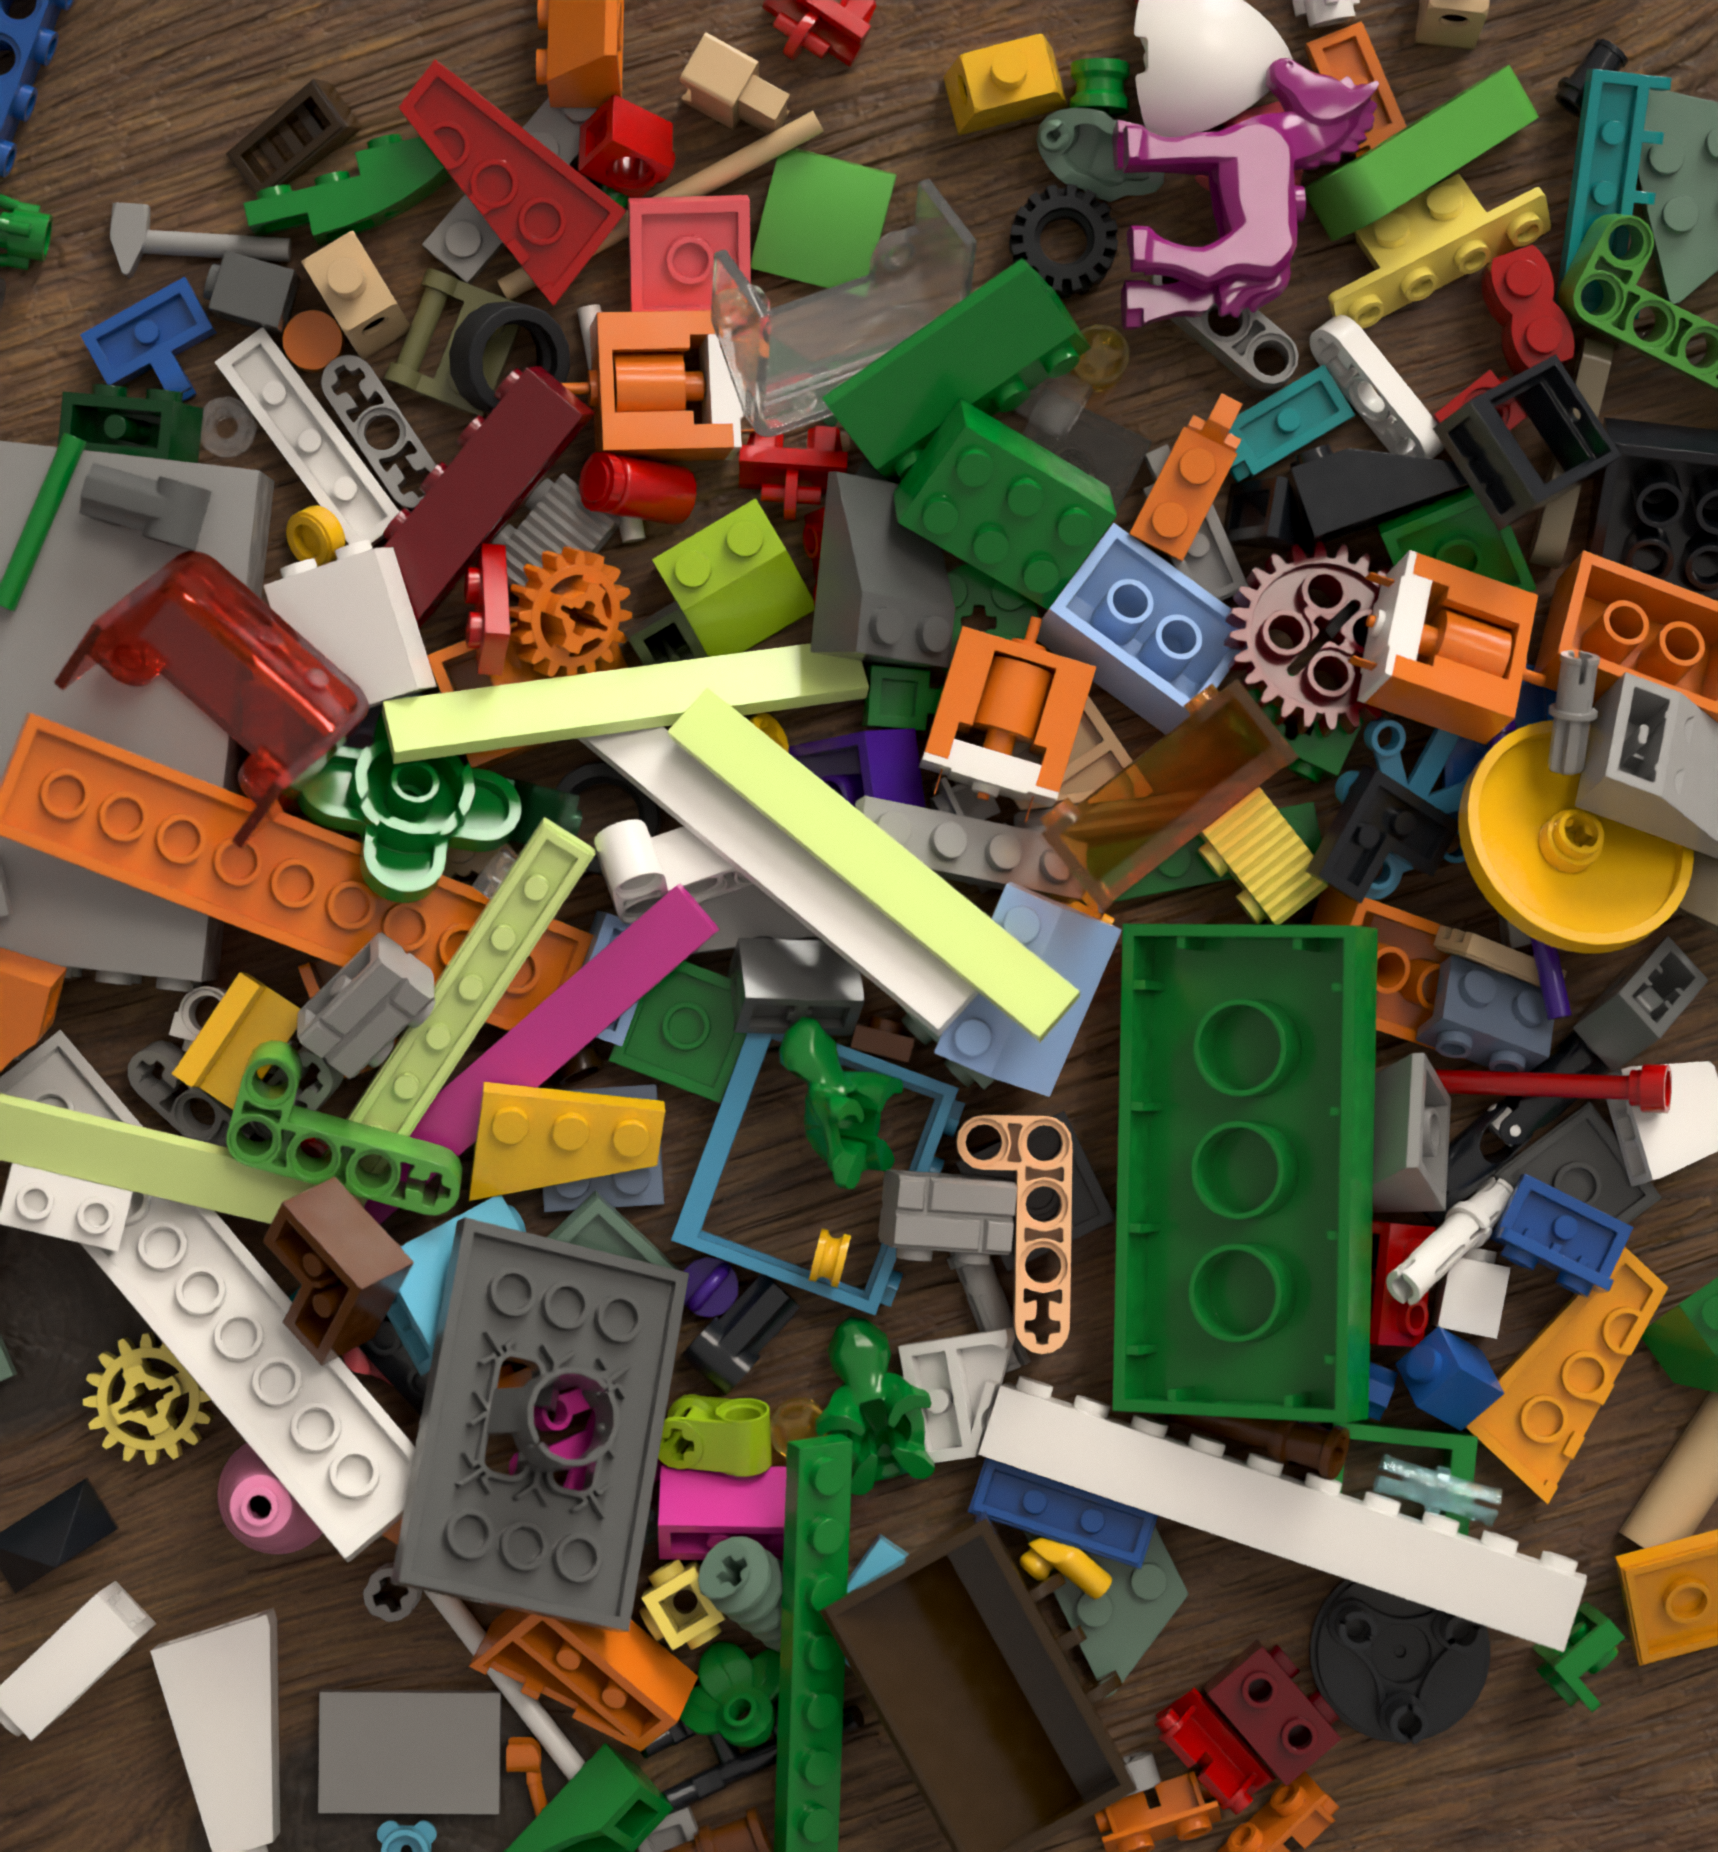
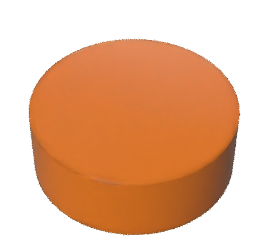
M309 310L295 315L288 322L283 333V347L286 355L296 367L306 372L318 373L323 372L332 360L342 356L344 336L341 328L331 316L321 311Z

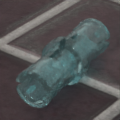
M1383 1454L1378 1470L1401 1477V1481L1376 1475L1373 1485L1374 1492H1382L1424 1504V1511L1439 1514L1440 1510H1444L1482 1522L1490 1527L1493 1525L1498 1510L1477 1505L1474 1503V1499L1500 1505L1502 1497L1501 1488H1493L1451 1476V1469L1443 1466H1436L1435 1470H1431L1393 1458L1389 1454Z

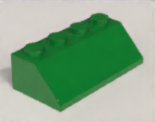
M1022 258L822 398L873 467L892 483H896L899 480H903L960 398L991 417L999 411L1002 413L1009 412L1022 405L1029 398L1030 390L1047 378H1058L1074 369L1080 362V356L1091 349V346L1056 291Z

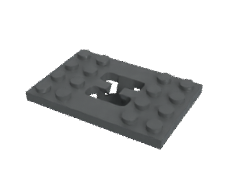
M466 1217L457 1221L391 1584L618 1633L629 1631L689 1277L688 1272ZM504 1360L522 1363L530 1368L532 1379L523 1387L497 1389L500 1369ZM578 1386L582 1390V1395L595 1412L590 1447L578 1459H565L551 1453L549 1447L544 1442H538L540 1439L534 1427L533 1407L556 1412L559 1391ZM488 1436H513L519 1450L516 1470L512 1476L493 1472L486 1466L485 1453ZM587 1464L584 1485L580 1491L563 1488L553 1478L554 1472L569 1470Z

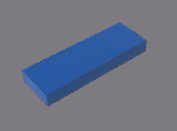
M987 1457L985 1458L968 1510L969 1514L975 1516L986 1511L993 1522L1066 1544L1139 1570L1142 1569L1159 1516Z

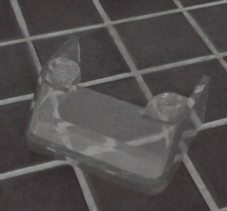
M930 179L918 183L914 226L890 232L879 240L871 256L868 275L770 309V301L760 287L751 285L726 249L714 253L711 323L742 412L757 434L764 437L777 436L832 416L833 413L824 402L823 396L971 294L977 241Z

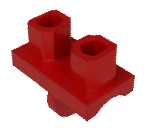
M765 0L762 8L776 17L773 27L789 37L782 54L792 61L805 48L820 59H823L829 53L851 67L861 53L871 28L869 23L877 5L874 0H842L839 4L834 0Z
M755 422L751 429H763V431L750 433L747 445H742L739 452V488L761 490V501L784 503V520L796 521L797 504H821V494H826L828 472L836 471L847 474L848 452L842 451L840 431L837 427L815 426L808 429L807 449L783 447L784 427L777 423Z

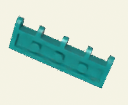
M1587 69L1555 301L1560 308L1558 293L1561 282L1592 223L1606 214L1632 215L1634 203L1655 204L1656 193L1636 191L1642 143L1663 145L1664 132L1644 130L1649 89L1654 91L1670 90L1672 78L1601 69ZM1623 225L1613 230L1608 241L1609 249L1616 258L1623 256L1628 250L1630 233ZM1592 280L1587 283L1581 293V304L1588 313L1598 309L1604 297L1603 289L1598 281ZM1640 310L1635 315L1634 319H1639Z

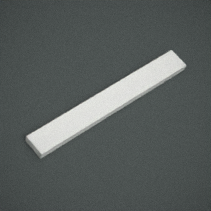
M656 727L577 738L937 1036H940L979 994L973 987L671 740L666 728Z

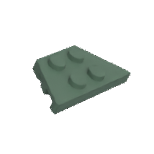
M1649 89L1644 130L1664 132L1663 145L1642 143L1636 187L1637 191L1656 193L1654 205L1641 204L1645 222L1653 232L1654 247L1652 252L1664 299L1677 306L1718 271V102L1671 91H1654Z
M1156 1527L1154 1528L1141 1570L1084 1552L1112 1576L1110 1587L1100 1598L1096 1600L1091 1599L1064 1575L1066 1583L1053 1591L1070 1627L1073 1628L1080 1625L1087 1636V1639L1079 1643L1096 1678L1116 1670L1123 1683L1189 1595ZM1024 1532L1029 1543L1035 1539L1041 1538L1039 1536ZM1053 1568V1569L1050 1571V1573L1053 1572V1571H1056L1057 1569H1056V1568ZM1117 1689L1105 1697L1107 1698L1113 1695L1117 1691Z

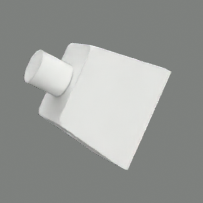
M1710 1061L1661 1064L1670 1065L1672 1074V1098L1670 1110L1667 1114L1642 1113L1640 1106H1630L1629 1100L1606 1099L1631 1187L1662 1178L1718 1151V1077L1715 1066ZM1642 1066L1622 1068L1607 1075L1629 1076L1631 1070H1641Z

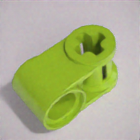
M696 1394L683 1395L675 1400L668 1410L667 1418L664 1420L658 1459L668 1467L675 1469L724 1472L737 1477L754 1476L766 1472L772 1465L770 1407L767 1403L753 1398L727 1399ZM688 1409H691V1410L689 1411V1413L687 1414V1416L684 1417V1415L687 1413ZM689 1445V1447H688L687 1450L684 1452V1454H682V1452L684 1451V1449L686 1448V1446Z

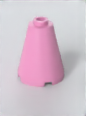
M245 1443L233 1453L221 1472L217 1497L219 1510L225 1525L241 1543L262 1553L287 1554L309 1546L323 1534L248 1443ZM261 1495L269 1499L271 1509L264 1504Z

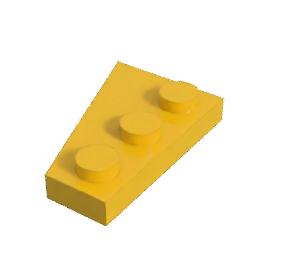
M483 1082L469 1185V1201L657 1166L665 1117L664 1101Z

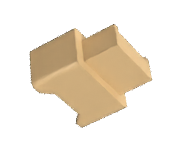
M708 33L704 34L680 76V82L688 88L681 101L732 130L735 129L740 119L767 134L781 128L790 113L787 110V101L790 94L759 78V61Z

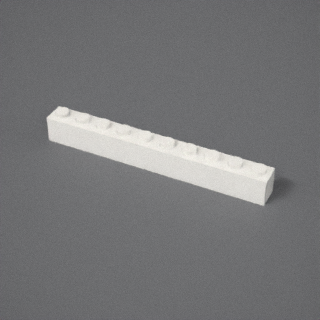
M1019 1376L1016 1385L1009 1382L1000 1385L978 1455L1562 1652L1565 1650L1587 1576L1575 1572L1578 1562L1553 1552L1542 1551L1539 1560L1516 1552L1519 1542L1489 1531H1483L1481 1540L1458 1533L1460 1524L1458 1521L1436 1513L1425 1511L1422 1520L1398 1513L1401 1505L1400 1502L1376 1493L1366 1492L1363 1501L1340 1493L1342 1483L1339 1481L1322 1478L1319 1474L1307 1472L1306 1479L1303 1481L1282 1474L1283 1463L1255 1453H1249L1247 1462L1225 1455L1223 1453L1226 1444L1202 1435L1191 1433L1189 1442L1166 1435L1167 1424L1142 1415L1134 1414L1131 1423L1108 1416L1111 1406L1092 1398L1076 1395L1074 1404L1051 1397L1053 1386L1032 1378Z

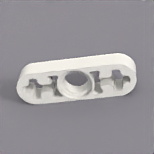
M1345 315L1334 316L1312 332L1309 341L1314 358L1320 366L1325 364L1340 391L1391 454L1433 459L1443 451L1444 445L1433 430L1438 425L1436 420L1354 320Z

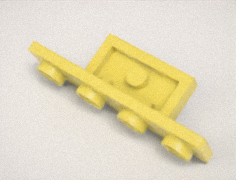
M1459 173L1423 191L1387 215L1354 232L1356 242L1375 268V271L1332 292L1328 296L1332 316L1345 315L1354 320L1362 329L1368 328L1376 324L1382 317L1407 304L1425 299L1438 288L1466 274L1479 271L1493 258L1504 255L1518 247L1533 243L1551 229L1545 194L1539 187H1536L1486 212Z

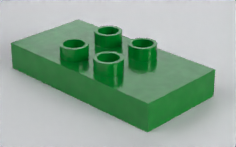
M1123 924L1113 1411L1350 1423L1369 1419L1378 928L1353 925Z

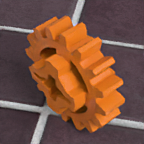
M564 546L561 554L548 550L542 552L543 567L526 564L523 567L524 573L529 579L526 585L512 584L510 587L511 592L519 597L518 606L509 607V617L517 619L518 625L510 630L509 640L523 644L516 656L522 661L534 664L533 670L550 677L576 675L577 672L581 674L596 672V659L610 664L614 660L613 654L609 649L612 641L617 643L626 642L627 637L618 630L619 622L632 619V612L620 608V602L631 594L630 590L627 587L614 584L621 571L617 567L604 564V556L569 546ZM561 606L568 609V613L576 616L577 620L573 621L570 619L569 614L561 611Z

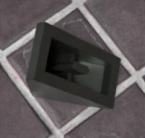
M677 601L624 631L643 666L708 657Z

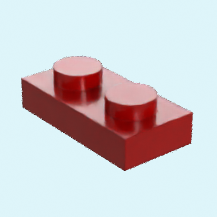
M482 543L477 568L467 567L465 574L464 602L474 604L475 612L469 611L466 647L476 649L477 674L502 675L510 637L506 545Z

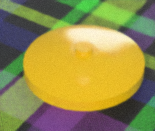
M1553 720L1533 723L1519 728L1497 742L1476 764L1468 777L1461 796L1458 814L1460 843L1465 861L1477 886L1490 904L1509 923L1528 936L1549 946L1577 953L1598 954L1621 950L1640 942L1660 927L1674 913L1684 898L1693 871L1694 850L1575 807L1581 773L1563 775L1549 770L1548 767Z

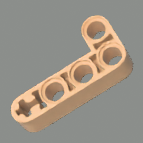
M1043 1115L972 1116L963 1122L957 1131L955 1142L957 1152L962 1160L971 1167L981 1170H1015V1183L1017 1186L1014 1218L1013 1326L1015 1335L1022 1346L1031 1352L1038 1354L1052 1353L1062 1347L1068 1338L1070 1329L1071 1133L1065 1124L1058 1119ZM982 1124L995 1128L1000 1135L1001 1141L997 1153L993 1157L984 1160L971 1156L966 1147V1138L970 1130ZM1047 1125L1057 1131L1060 1136L1061 1145L1056 1156L1050 1160L1041 1161L1035 1159L1029 1153L1027 1139L1033 1129L1038 1126ZM1042 1186L1054 1189L1060 1200L1059 1210L1056 1215L1045 1221L1033 1219L1026 1209V1200L1030 1192ZM1036 1248H1050L1058 1256V1271L1054 1277L1047 1281L1033 1280L1026 1273V1258ZM1025 1288L1040 1293L1060 1289V1299L1058 1301L1046 1298L1048 1317L1051 1320L1058 1321L1057 1330L1047 1331L1046 1341H1036L1034 1332L1024 1328L1025 1320H1033L1037 1315V1300L1029 1298L1023 1301Z

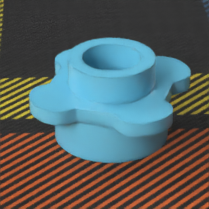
M388 1820L381 1824L377 1831V1838L382 1843L381 1852H401V1848L404 1845H409L412 1848V1852H432V1842L437 1837L436 1828L426 1820H421L416 1825H399L394 1820Z

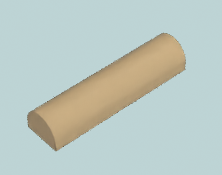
M1709 1392L1619 1531V1533L1644 1549L1692 1536L1718 1497V1393Z

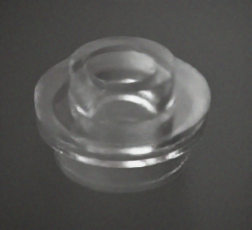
M220 397L211 400L203 407L200 443L205 449L219 457H234L242 454L251 446L256 436L257 425L254 415L245 403L232 397ZM224 418H233L238 425L237 432L230 438H221L217 434V425Z

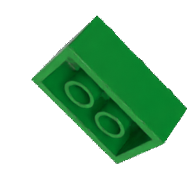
M961 398L893 492L898 523L1049 610L1117 516L1109 486Z

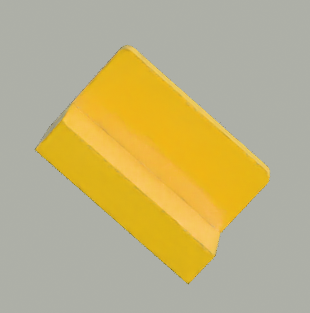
M239 972L172 1075L192 1088L199 1087L234 1110L243 1074L252 1051L261 1043L271 1040L283 1041L288 1044L297 1031V1013L301 1008L250 974ZM267 1064L256 1070L262 1081L273 1065Z

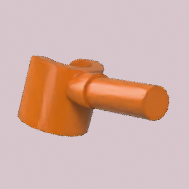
M510 1737L506 1748L507 1772H526V1785L528 1786L537 1817L548 1804L542 1784L541 1744L533 1737Z

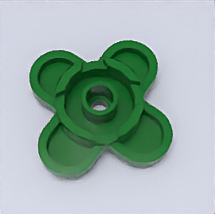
M382 711L376 722L372 735V744L369 748L366 746L364 749L340 745L319 748L304 760L295 785L297 802L301 810L312 821L324 827L360 834L362 838L360 870L364 881L377 895L398 903L419 901L434 891L445 867L447 848L473 852L496 850L511 839L521 816L520 797L507 779L489 770L471 768L469 763L464 766L457 755L394 764Z

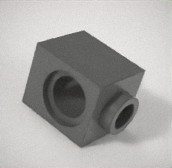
M225 251L221 266L212 264L208 272L204 287V298L210 300L208 308L216 318L258 330L263 327L268 333L283 336L285 327L291 318L301 279L293 269Z

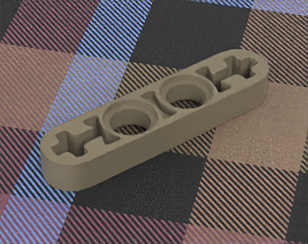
M1584 337L1576 355L1571 378L1598 418L1612 363L1614 345ZM1573 408L1574 415L1580 419L1579 411ZM1553 453L1545 484L1565 473ZM1581 485L1538 509L1527 562L1553 569L1559 568L1567 546Z

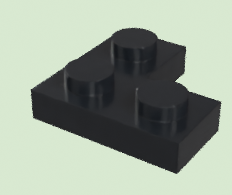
M1364 765L1305 872L1345 897L1362 903L1389 853L1417 871L1433 877L1459 830V822L1378 769Z

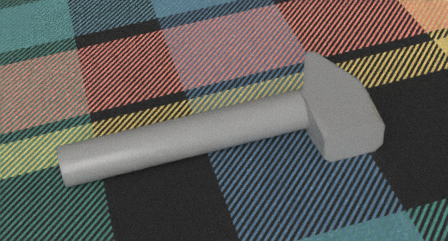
M115 202L112 205L110 240L120 269L127 278L134 276L144 254L223 258L224 252L229 251L261 261L290 262L291 238L150 230L151 208L149 205Z

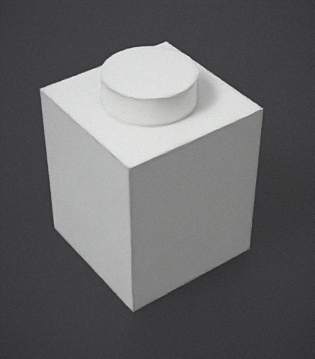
M1480 1248L1469 1249L1438 1281L1430 1324L1444 1329L1497 1339L1511 1267L1495 1264L1497 1252Z

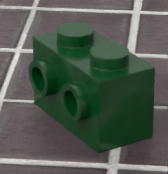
M92 384L91 394L63 392L58 445L63 434L67 433L87 442L84 448L86 451L198 463L204 408L183 404V393L161 389H146V399L127 397L128 388L104 384Z

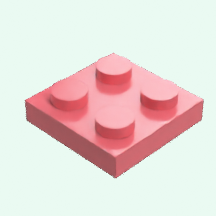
M748 195L628 198L630 312L735 310V319L751 318L750 199Z

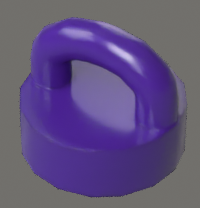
M704 1257L695 1260L685 1268L684 1272H688L689 1277L684 1304L691 1312L699 1316L714 1317L725 1313L734 1304L738 1296L739 1281L736 1272L729 1263L720 1258Z

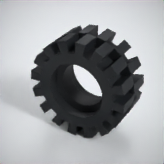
M1057 184L1047 186L1045 192L1038 194L1036 191L1028 197L1027 203L1024 206H1020L1015 215L1009 240V254L1011 253L1013 258L1012 265L1023 258L1060 295V299H1069L1071 294L1079 293L1081 296L1090 292L1091 287L1096 283L1099 285L1106 277L1108 270L1111 269L1118 246V228L1116 220L1111 219V209L1105 201L1102 204L1095 199L1097 194L1089 189H1087L1086 193L1078 191V185L1067 184L1066 188L1057 189ZM1070 220L1082 228L1086 236L1087 247L1078 260L1061 264L1050 260L1044 254L1040 245V235L1051 222Z

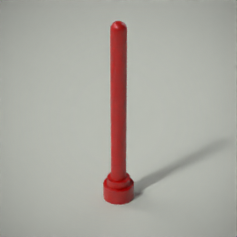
M1643 1064L1641 1070H1631L1629 1076L1434 1069L1448 1094L1629 1100L1630 1106H1640L1642 1113L1666 1114L1670 1110L1672 1098L1670 1065Z

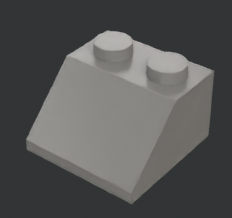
M1412 1053L1375 1073L1374 1213L1446 1210L1451 1097L1425 1053Z

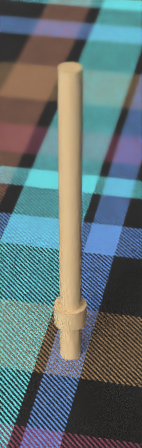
M811 111L653 197L706 196L823 133L824 130L814 111ZM628 210L593 256L629 237ZM522 267L497 280L502 292L509 300L536 287Z

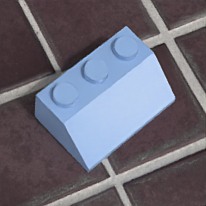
M1115 523L1111 525L1042 619L1037 641L1057 655L1096 666L1093 682L1175 742L1195 719L1229 672L1228 664L1241 652L1240 650L1224 646V640L1228 634L1238 630L1225 622L1231 608Z
M1009 882L1004 888L991 919L1079 990L1080 998L1039 1043L979 993L942 1033L934 1053L990 1078L1050 1097L1122 929L1014 882Z

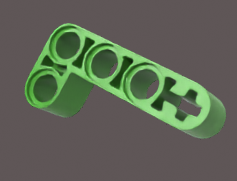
M1509 64L1483 78L1361 156L1312 182L1304 188L1306 198L1330 240L1333 242L1387 215L1536 120L1539 115Z
M1606 214L1596 219L1589 227L1561 282L1558 296L1563 312L1580 324L1718 393V326L1636 285L1654 247L1653 232L1649 225L1639 217L1625 214ZM1623 225L1630 233L1631 244L1623 256L1616 258L1609 249L1608 241L1613 230ZM1596 280L1603 289L1604 297L1598 309L1588 313L1581 304V293L1587 283ZM1648 306L1655 315V326L1647 337L1640 339L1634 331L1633 321L1639 310ZM1700 333L1706 340L1707 350L1703 359L1697 364L1692 365L1686 358L1685 348L1689 339L1695 334Z
M274 1040L261 1043L252 1051L243 1074L227 1131L226 1144L229 1153L236 1161L252 1168L315 1185L335 1176L352 1195L424 1215L446 1213L455 1205L459 1198L463 1168L460 1159L452 1150L438 1144L293 1105L302 1074V1061L299 1053L291 1045L283 1041ZM267 1064L276 1065L286 1072L289 1080L281 1085H269L259 1078L256 1070ZM251 1121L261 1122L271 1130L272 1137L262 1142L253 1141L243 1134L241 1126ZM308 1138H320L326 1141L332 1152L321 1158L311 1157L302 1150L300 1143ZM369 1154H378L386 1158L391 1168L386 1172L373 1174L366 1171L360 1165L359 1160ZM403 1162L411 1164L406 1182L400 1180ZM431 1172H437L442 1175V1180L438 1183L437 1188L426 1186V1180L430 1177Z

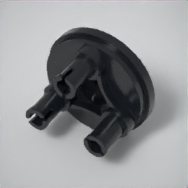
M1344 1578L1328 1593L1315 1615L1309 1638V1662L1312 1676L1320 1695L1345 1724L1363 1735L1387 1742H1401L1403 1744H1406V1742L1417 1744L1423 1739L1444 1732L1462 1719L1472 1708L1487 1678L1490 1664V1640L1485 1625Z

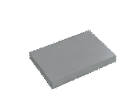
M322 1689L319 1692L318 1813L500 1814L501 1691Z

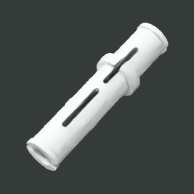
M1491 1177L1468 1200L1454 1204L1448 1210L1444 1223L1419 1245L1403 1263L1388 1274L1386 1285L1391 1295L1400 1303L1404 1304L1408 1299L1409 1305H1414L1469 1249L1482 1246L1490 1238L1492 1228L1499 1221L1514 1190L1513 1187L1504 1179L1499 1178L1496 1183L1495 1177Z

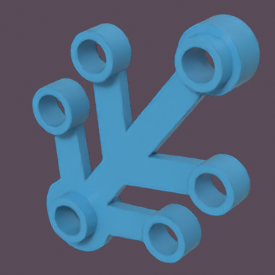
M1380 717L1367 725L1364 731V741L1366 746L1373 751L1379 771L1446 814L1459 810L1461 796L1469 775L1461 783L1432 793L1430 791L1460 736L1435 728L1410 776L1406 779L1400 755L1406 740L1404 728L1398 722L1385 717ZM1389 726L1392 731L1391 741L1386 746L1380 747L1377 741L1378 734L1383 728ZM1348 771L1337 780L1335 794L1340 803L1343 804L1350 786L1355 782L1360 772ZM1461 843L1456 851L1452 853L1446 852L1443 859L1451 863L1465 861ZM1389 853L1383 863L1380 876L1373 881L1365 897L1376 900L1388 896L1399 885L1403 872L1414 868Z

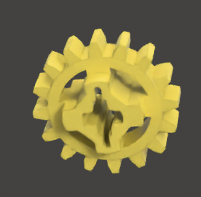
M153 1332L142 1334L140 1348H136L128 1337L118 1341L121 1356L117 1357L108 1351L101 1353L98 1358L106 1368L105 1372H92L87 1375L86 1380L98 1387L97 1394L84 1398L83 1405L98 1408L99 1416L89 1422L88 1426L90 1430L102 1427L107 1429L109 1434L105 1437L102 1444L105 1449L119 1442L124 1444L123 1460L125 1461L133 1460L139 1450H144L148 1465L156 1464L159 1461L162 1448H165L167 1454L172 1459L178 1458L183 1455L179 1440L184 1439L192 1445L198 1444L202 1437L194 1427L195 1424H210L213 1422L214 1415L202 1409L203 1402L211 1399L164 1343L161 1346H156ZM146 1358H156L168 1362L179 1373L169 1376L155 1371L151 1362L147 1361ZM123 1369L122 1375L126 1385L120 1401L112 1404V1388L118 1374ZM143 1382L149 1390L156 1388L161 1390L170 1385L174 1388L173 1391L163 1395L164 1398L156 1403L157 1414L152 1406L144 1408L140 1406L131 1411L127 1408L128 1405L138 1401L137 1398L145 1393ZM189 1392L188 1411L183 1422L178 1427V1420L174 1412L180 1395ZM130 1420L147 1427L150 1435H153L154 1438L133 1434L121 1423Z

